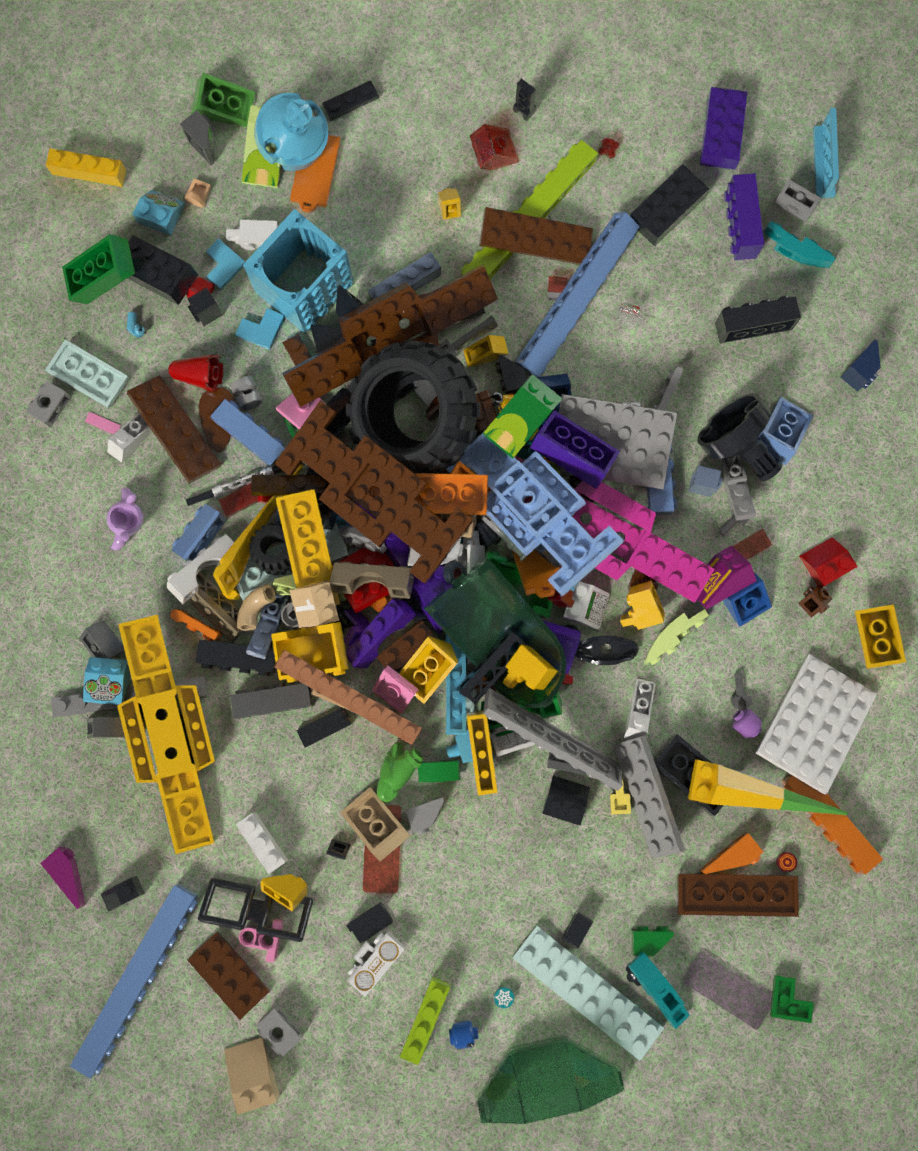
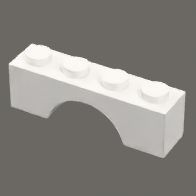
M226 534L221 538L217 537L208 549L204 548L197 554V558L193 561H187L183 565L182 570L178 573L174 572L168 577L167 589L184 604L198 592L197 574L207 566L220 565L219 561L234 542Z

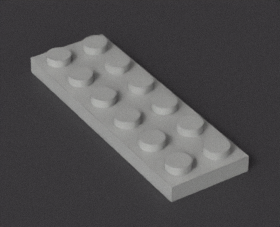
M643 735L613 745L652 858L685 851L646 736Z

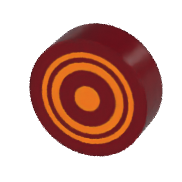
M782 852L776 858V865L783 872H792L797 867V859L792 853Z

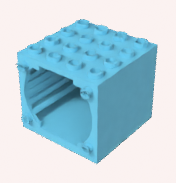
M295 209L243 264L255 293L279 313L283 314L285 318L303 333H306L308 330L311 331V324L316 325L319 317H324L329 310V306L332 303H336L338 286L341 285L348 290L354 280L347 251ZM304 249H306L308 256L315 254L316 258H322L324 262H327V268L308 289L303 288L300 292L296 293L287 292L273 284Z

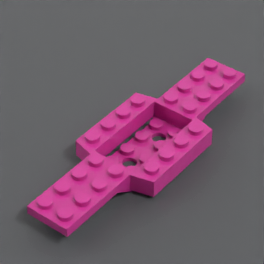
M515 456V458H516L518 461H520L521 463L524 462L523 459H521V458ZM582 481L574 489L580 496L581 494L587 496L644 529L639 530L584 499L586 504L574 513L572 517L593 539L608 526L616 533L622 532L625 535L624 542L613 551L614 554L623 558L624 562L609 555L595 567L597 570L617 581L630 567H633L690 601L696 602L715 569L652 534L651 530L656 516L655 512L602 482L595 489ZM533 496L526 497L524 503H530L533 500ZM583 513L591 515L592 520L590 523L584 524L581 522L580 517Z

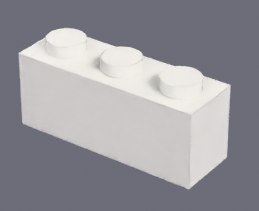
M256 812L251 813L236 824L268 874L288 862Z

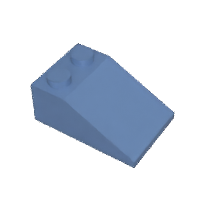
M782 397L779 398L773 408L761 438L767 444V449L772 456L786 465L797 452L813 415Z

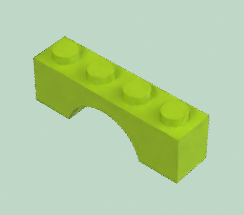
M432 976L417 1016L402 1048L400 1058L419 1065L451 984Z

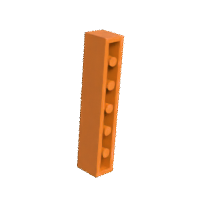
M789 774L782 780L784 789L840 809L828 794L824 795L793 775ZM808 812L811 815L809 819L812 823L824 830L822 833L829 842L833 841L836 844V851L843 858L847 857L851 862L849 866L857 874L866 875L883 860L846 815Z

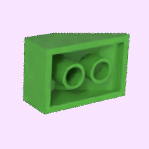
M202 73L197 80L190 114L197 110L201 115L205 114L210 121L247 127L255 91Z

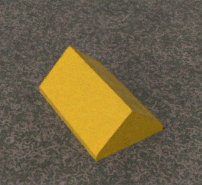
M428 636L399 672V675L418 689L415 697L423 704L427 702L458 664L452 645Z

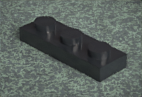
M370 80L323 102L322 105L330 121L379 99V94Z

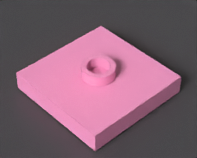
M292 393L276 409L295 427L300 429L318 402L322 400L317 398L300 407Z
M387 666L372 691L402 714L418 689L391 667Z

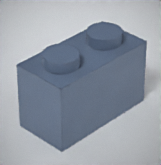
M698 465L692 474L688 492L711 497L721 487L723 480L720 477L721 471Z

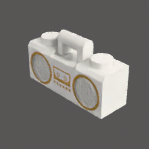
M388 931L385 935L380 933L375 939V947L365 941L353 956L360 965L357 966L355 964L347 973L350 975L347 981L364 997H366L405 949V946ZM370 950L372 952L370 957L366 961L363 960V956Z

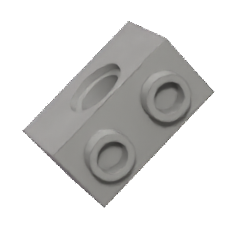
M789 179L776 199L775 204L807 222L821 198Z
M46 381L39 388L36 398L29 403L27 413L51 428L71 396L64 390ZM51 400L50 405L44 407L45 402Z
M277 1005L256 1025L259 1035L264 1039L267 1038L272 1043L271 1048L282 1056L304 1036ZM274 1028H281L283 1030V1036H276L274 1034Z

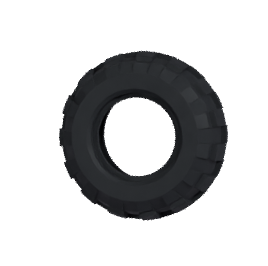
M420 341L390 344L381 349L378 354L369 357L361 365L362 369L359 376H355L352 379L349 391L352 394L350 403H346V417H349L352 427L349 433L353 442L359 444L364 436H368L414 473L439 474L458 462L465 454L466 447L471 445L477 433V430H475L476 419L480 417V403H477L475 395L477 388L471 375H468L464 369L463 363L441 347ZM418 380H427L434 388L439 401L437 425L433 433L425 441H416L407 437L398 427L394 414L395 402L401 390L408 384Z

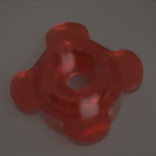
M604 138L598 152L600 155L604 154L609 158H614L616 155L615 151L619 148V143L611 138Z

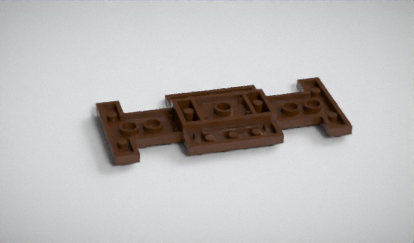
M319 401L275 464L290 476L294 474L302 461L330 483L319 500L374 544L381 547L389 535L393 533L421 555L409 572L426 584L474 519L457 507L446 522L441 520L417 500L428 483L368 436H364L355 450H352L326 429L337 412L323 401ZM374 486H377L380 490L377 497L371 495V489Z

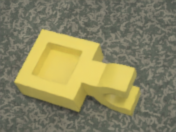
M622 786L619 791L615 790L616 794H610L611 815L631 814L630 793H624V786Z

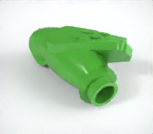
M395 742L391 746L379 773L380 779L377 786V796L386 803L396 798L398 795L397 791L408 782L415 769L422 765L421 762L424 760L423 756L415 748L411 751L407 749L403 754L404 747L403 743Z

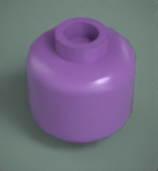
M739 710L734 714L732 726L743 738H754L761 732L762 721L752 710Z

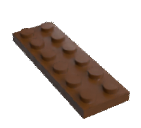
M485 207L479 246L580 265L590 251L593 228Z
M160 375L127 390L128 397L188 484L221 467V462Z
M677 873L678 915L799 917L798 876Z

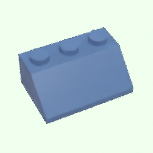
M207 504L198 508L194 520L185 526L183 535L178 537L172 545V551L186 561H193L197 558V554L202 549L208 547L227 521L220 512Z

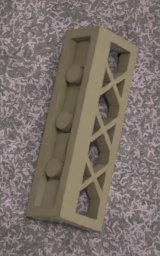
M200 571L196 577L203 582V585H198V592L187 601L232 643L243 631L237 628V623L234 621V617L238 618L239 608L231 600L227 599L222 594V591ZM207 591L213 592L216 598L209 597ZM220 604L227 605L230 611H224Z

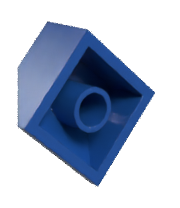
M755 574L757 581L723 600L739 627L772 607L764 582L757 574Z

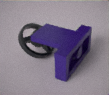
M343 601L337 605L336 610L339 617L338 622H341V626L350 628L344 637V643L350 646L367 628L370 622L361 611L355 613L348 601ZM342 604H347L350 608L343 609L340 607ZM340 612L342 613L343 618L347 621V625L344 624L341 620Z

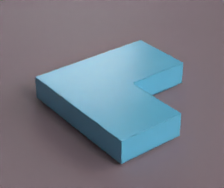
M218 238L206 251L218 263L207 275V278L222 290L243 268L245 261Z
M267 308L260 325L242 318L235 335L270 350L285 316Z

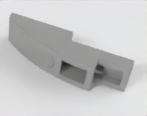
M740 455L719 459L730 509H733L736 521L755 518L756 511L746 483L747 476Z

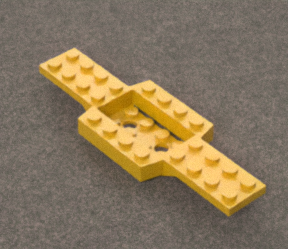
M158 615L120 623L118 625L136 696L117 705L136 783H158L175 854L214 844L197 771L214 763L215 759L196 685L175 686ZM176 693L178 695L195 765L191 763L175 699ZM138 703H140L141 706H142V710H143V714H144V718H145V722H146V726H147V730H148V734H149V738H150V742H151V746H152V750H153V754H154V758H155V762H156V766H157V770H158V773H157V774H155V770H154V766H153V762H152V758H151V754H150V750H149V746H148V741H147V737H146V733H145V729H144V725H143V721H142V717H141V713H140V709H139ZM158 709H165L168 716L165 720L161 721L156 718V711ZM169 747L177 750V756L174 759H169L165 755V751Z

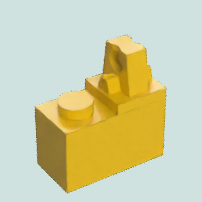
M649 581L630 587L626 598L629 606L633 608L628 610V613L621 615L620 621L622 626L634 625L639 630L664 623L665 611L653 582Z
M521 645L505 666L508 669V675L503 683L508 688H514L518 683L526 680L525 684L531 689L544 690L557 673V670L533 648Z

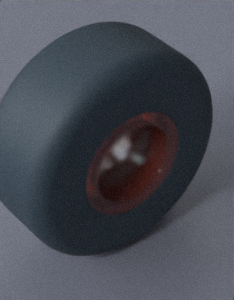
M452 561L447 563L443 571L445 581L452 585L461 584L465 578L464 566L460 562Z

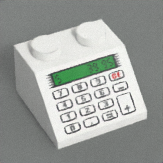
M579 581L574 587L571 598L574 600L573 607L565 608L562 619L599 630L610 594L593 585Z
M504 727L492 729L493 733L490 734L497 757L535 745L534 742L525 740L520 734L513 730L504 729Z

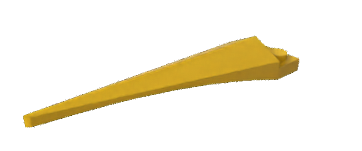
M299 465L293 475H298L304 465ZM280 496L271 497L219 561L220 565L215 568L213 576L224 594L229 596L240 582L251 556L249 543H252L250 539L256 535L255 531L257 529L260 531L262 525L266 526L277 507L275 497Z

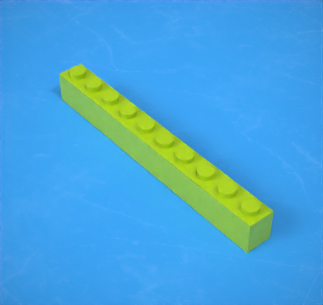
M583 140L578 144H574L570 148L569 154L559 160L555 170H550L545 177V181L542 184H537L533 190L534 193L530 197L527 196L522 201L521 207L513 212L545 219L596 163L598 152ZM484 247L482 250L479 249L474 254L471 263H466L463 266L461 276L483 265L491 279L514 252Z

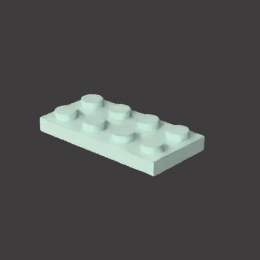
M66 339L45 369L47 373L108 409L111 408L129 380V377Z

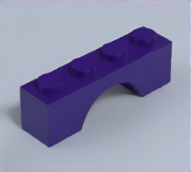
M392 599L346 650L347 659L354 668H368L379 655L377 650L382 641L393 632L405 628L416 616V613L405 600Z

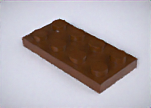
M218 931L187 959L239 1020L270 992L269 988Z

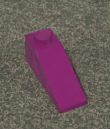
M58 847L40 864L75 908H83L86 904L77 862L73 858L75 854L68 847Z

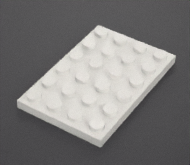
M808 654L755 753L825 795L828 793L877 693Z

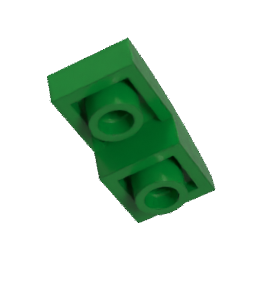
M459 760L421 762L422 765L418 767L419 782L461 780Z

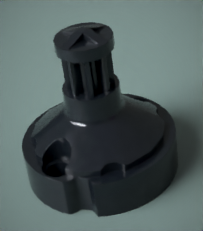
M756 393L743 395L725 405L708 420L709 423L698 435V444L711 459L716 460L740 455L746 463H750L755 469L757 477L761 481L771 479L782 468L780 460L772 456L767 449V444L761 438L770 419L771 410Z

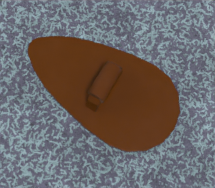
M216 387L219 388L216 392L206 391L203 393L198 407L205 437L213 450L220 453L227 446L231 435L215 423L210 416L225 399L228 402L230 400L235 402V398L230 391Z

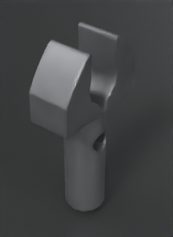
M732 510V518L719 529V533L724 536L737 523L745 525L749 519L736 521Z
M735 673L736 695L731 698V704L737 710H740L738 702L742 698L745 702V709H748L752 703V698L744 693L742 673Z

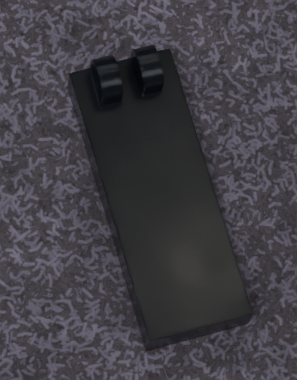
M340 708L296 731L304 748L352 725V722L345 708Z

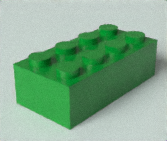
M111 234L62 266L69 301L86 305L135 274L128 239Z

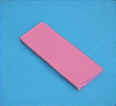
M89 412L85 419L86 423L111 434H115L121 428V425L92 412Z

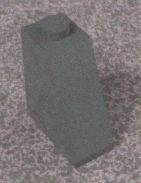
M93 717L87 719V739L125 738L120 717Z

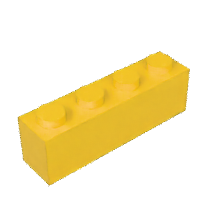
M49 148L46 167L52 175L123 187L126 168L121 160Z
M484 711L466 713L477 794L479 796L498 793L487 716L484 714Z

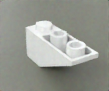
M140 413L108 439L107 452L121 463L134 453L151 431Z
M636 679L624 739L631 740L647 735L655 690L654 682Z

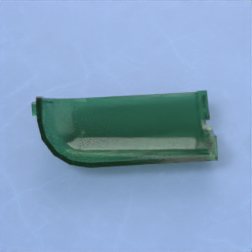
M487 558L473 566L467 575L463 573L452 582L454 585L452 588L450 587L445 592L441 591L424 609L475 666L481 662L509 629L513 631L529 647L533 648L553 666L557 673L544 690L531 689L525 684L526 680L518 683L514 688H508L503 683L508 675V669L497 679L493 686L502 695L526 708L547 707L554 701L553 697L565 680L567 664L564 649L554 633ZM516 640L508 651H516L521 644ZM503 655L495 663V666H503L506 663V655ZM489 670L484 676L487 680L493 677V670Z

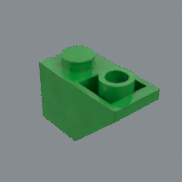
M636 926V929H631L632 955L638 956L643 952L646 956H655L674 936V931L668 929V926H656V929H648V926Z

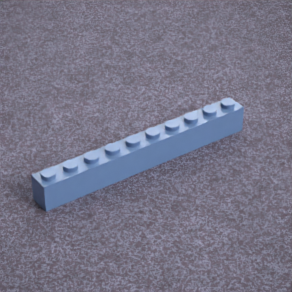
M626 212L614 213L516 359L515 363L523 367L528 375L531 376L533 374L539 377L545 372L547 364L555 357L557 349L565 342L567 334L575 327L577 319L585 312L586 306L595 297L596 291L605 282L606 276L615 267L616 261L625 252L628 243L635 237L636 231L640 226Z
M180 884L173 886L72 1061L71 1068L90 1079L96 1074L99 1075L105 1066V1063H103L106 1056L109 1057L116 1047L114 1045L116 1038L120 1039L126 1030L124 1024L127 1019L131 1020L137 1010L134 1008L136 1003L143 1000L147 993L145 990L147 984H151L157 976L155 970L158 965L162 966L168 956L165 954L169 947L172 948L178 937L175 935L179 929L182 930L188 921L186 919L189 911L193 912L198 904L196 901L197 894Z

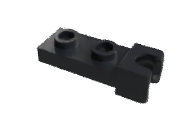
M521 78L516 86V103L513 105V111L515 113L519 111L523 115V119L528 121L536 112V89Z

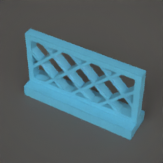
M830 108L822 125L814 126L815 195L820 198H834L836 195L835 185L839 180L836 108Z

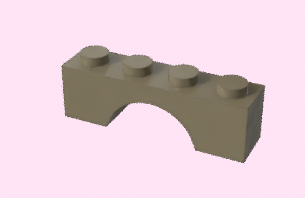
M342 562L334 563L329 583L334 593L353 594L361 585L377 582L388 589L390 597L410 599L414 576L409 572L411 568L405 566L390 567L387 565L376 566L366 563L351 564Z

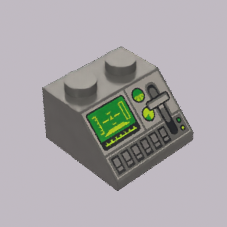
M196 110L180 126L187 141L212 166L215 156L216 139L213 134L215 131L210 125L211 121L205 114L201 115Z

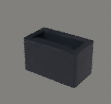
M576 911L562 936V940L579 949L593 920Z

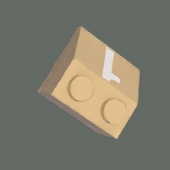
M328 580L289 590L299 628L320 626L339 620Z

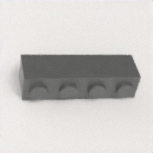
M295 681L290 686H286L285 683L275 684L274 688L266 689V686L256 687L253 692H247V689L237 690L235 695H230L234 719L313 707L311 689L300 681Z

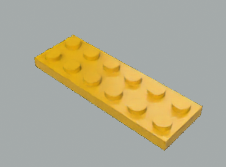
M312 489L275 497L296 588L325 580L330 582L332 565L315 490ZM332 590L335 605L340 604L338 593H334Z

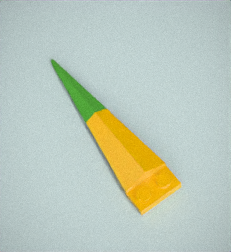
M695 760L688 795L689 800L716 805L840 815L849 814L841 809L719 764Z

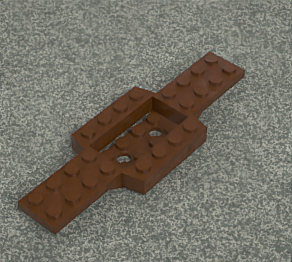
M480 265L442 287L422 295H417L411 286L405 282L340 317L339 321L343 336L334 345L282 373L299 406L302 407L352 380L355 376H359L362 369L361 365L369 357L378 354L381 349L390 344L405 342L422 331H426V333L411 341L426 342L439 346L438 332L498 300L485 267ZM404 318L408 319V327L401 328L399 326L400 321ZM370 336L376 338V343L373 346L366 344Z

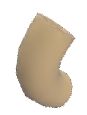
M270 584L256 588L244 599L238 613V629L245 631L256 629L260 610L265 605L274 602L276 597L274 588Z

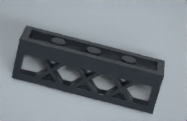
M509 629L457 687L459 693L476 704L507 669L505 666L516 653V651H508L511 645L516 640L521 645H528ZM503 655H506V663L503 666H495V663ZM489 670H493V677L488 681H482ZM476 685H479L480 692L475 697L470 695L469 692Z

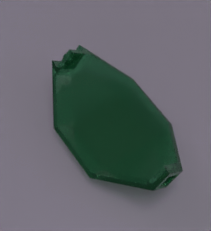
M560 1035L509 1047L478 1094L477 1105L481 1123L527 1124L584 1111L625 1091L618 1065L566 1035Z

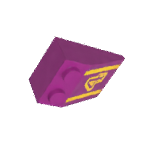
M732 546L714 555L707 565L715 570L697 600L707 610L757 581L751 563Z

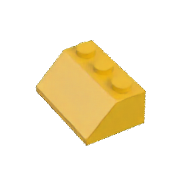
M894 604L854 611L866 669L905 663L906 658Z

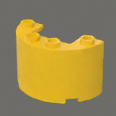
M341 622L271 634L276 662L283 650H286L330 675L346 674L345 670L349 669ZM277 669L279 680L287 679V683L298 681Z

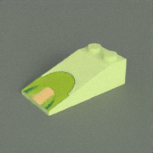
M251 105L247 125L242 183L278 188L282 165L279 163L270 164L258 150L254 137V127L261 106ZM266 147L268 152H275V149L273 147Z

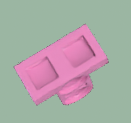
M273 920L272 928L282 930L284 920ZM257 926L244 928L239 934L240 943L244 946L268 950L266 962L274 963L277 959L280 938L273 937V944H267L264 940L265 935L257 933ZM246 931H251L254 934L253 941L245 938Z

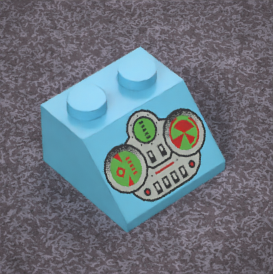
M151 190L139 199L132 215L137 223L171 236L186 203Z
M90 657L84 675L83 701L113 705L123 703L131 678L128 661Z

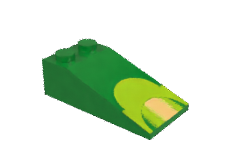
M532 374L484 431L483 435L513 459L554 411L562 398Z

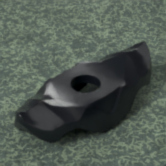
M596 636L580 641L575 655L582 661L596 665H616L634 659L638 654L639 646L636 642L623 637ZM609 644L611 646L610 653H601V646Z

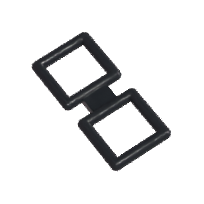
M216 878L209 880L198 915L199 922L243 930L246 921L249 920L258 922L256 929L258 934L296 942L303 941L313 905L311 897L305 896L299 903L304 904L297 933L266 927L273 898L267 894L265 901L253 899L256 890L254 886ZM216 887L246 893L238 921L207 915Z

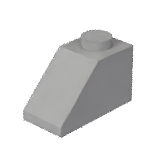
M443 797L405 810L413 833L418 832V835L429 832V827H432L444 803Z

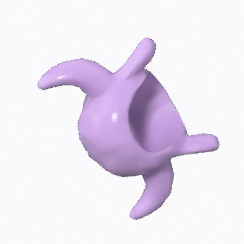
M129 488L121 489V501L114 503L107 512V525L115 533L114 541L111 545V549L115 551L120 550L126 541L130 539L129 536L139 531L143 524V513L140 507L134 503L137 499L136 494Z

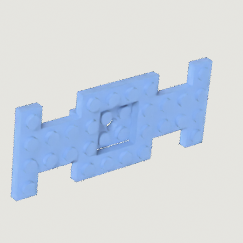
M482 433L471 445L466 447L465 454L459 459L460 462L470 470H473L477 475H488V487L491 491L488 493L487 515L518 549L527 556L539 544H542L563 566L548 579L562 596L624 542L610 526L594 539L584 530L572 515L585 505L586 502L536 451L521 463L515 457L512 459ZM456 463L446 468V470L450 473ZM533 496V500L530 503H524L526 497Z

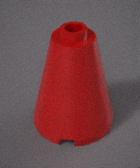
M218 354L174 360L168 368L169 374L173 379L211 392L219 390L216 387L218 384H222L224 375L223 363H219L218 358L221 357Z

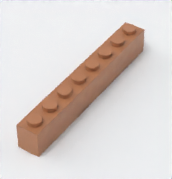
M283 650L274 665L278 670L413 745L422 729L286 650Z

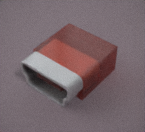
M549 276L547 299L550 301L557 300L567 285V277Z

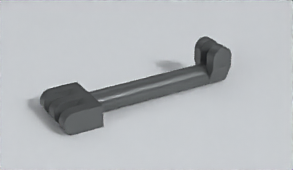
M491 315L452 344L446 339L439 346L442 349L446 347L445 351L457 357L456 349L488 327H491L493 330L498 324Z

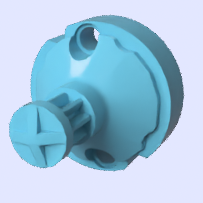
M282 93L270 98L261 107L254 127L255 142L262 156L270 164L279 163L287 171L303 170L314 164L321 156L328 140V124L322 110L312 100H303L296 93ZM266 147H273L275 149V152H268Z

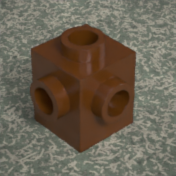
M819 584L814 589L812 586L803 593L805 597L798 604L812 618L818 612L820 614L824 613L830 607L828 603L833 598Z

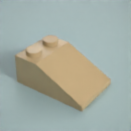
M371 787L340 812L380 862L410 837V834L382 800L378 798Z
M262 1037L224 1049L231 1094L237 1115L278 1101L280 1095Z

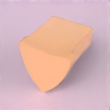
M194 178L188 192L184 196V200L193 205L205 207V201L212 188L211 185Z

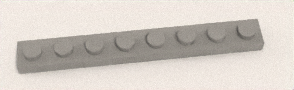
M205 676L174 681L175 686L196 685L199 697L208 696ZM134 686L127 688L124 702L136 696ZM176 693L175 699H176V700H179V699H178V695H177V693ZM83 694L51 698L53 718L118 709L117 705L84 702Z

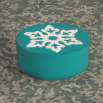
M500 987L495 991L494 1001L500 1008H509L514 1002V994L510 988Z

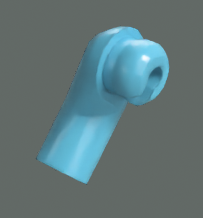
M128 312L127 330L135 337H142L145 329L137 324V313Z

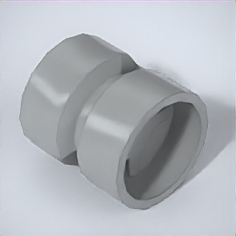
M242 377L231 383L230 387L234 396L237 397L236 401L240 411H248L262 404L263 401L259 391L256 390L257 387L253 377Z
M288 603L282 609V621L293 630L303 629L299 628L293 603Z

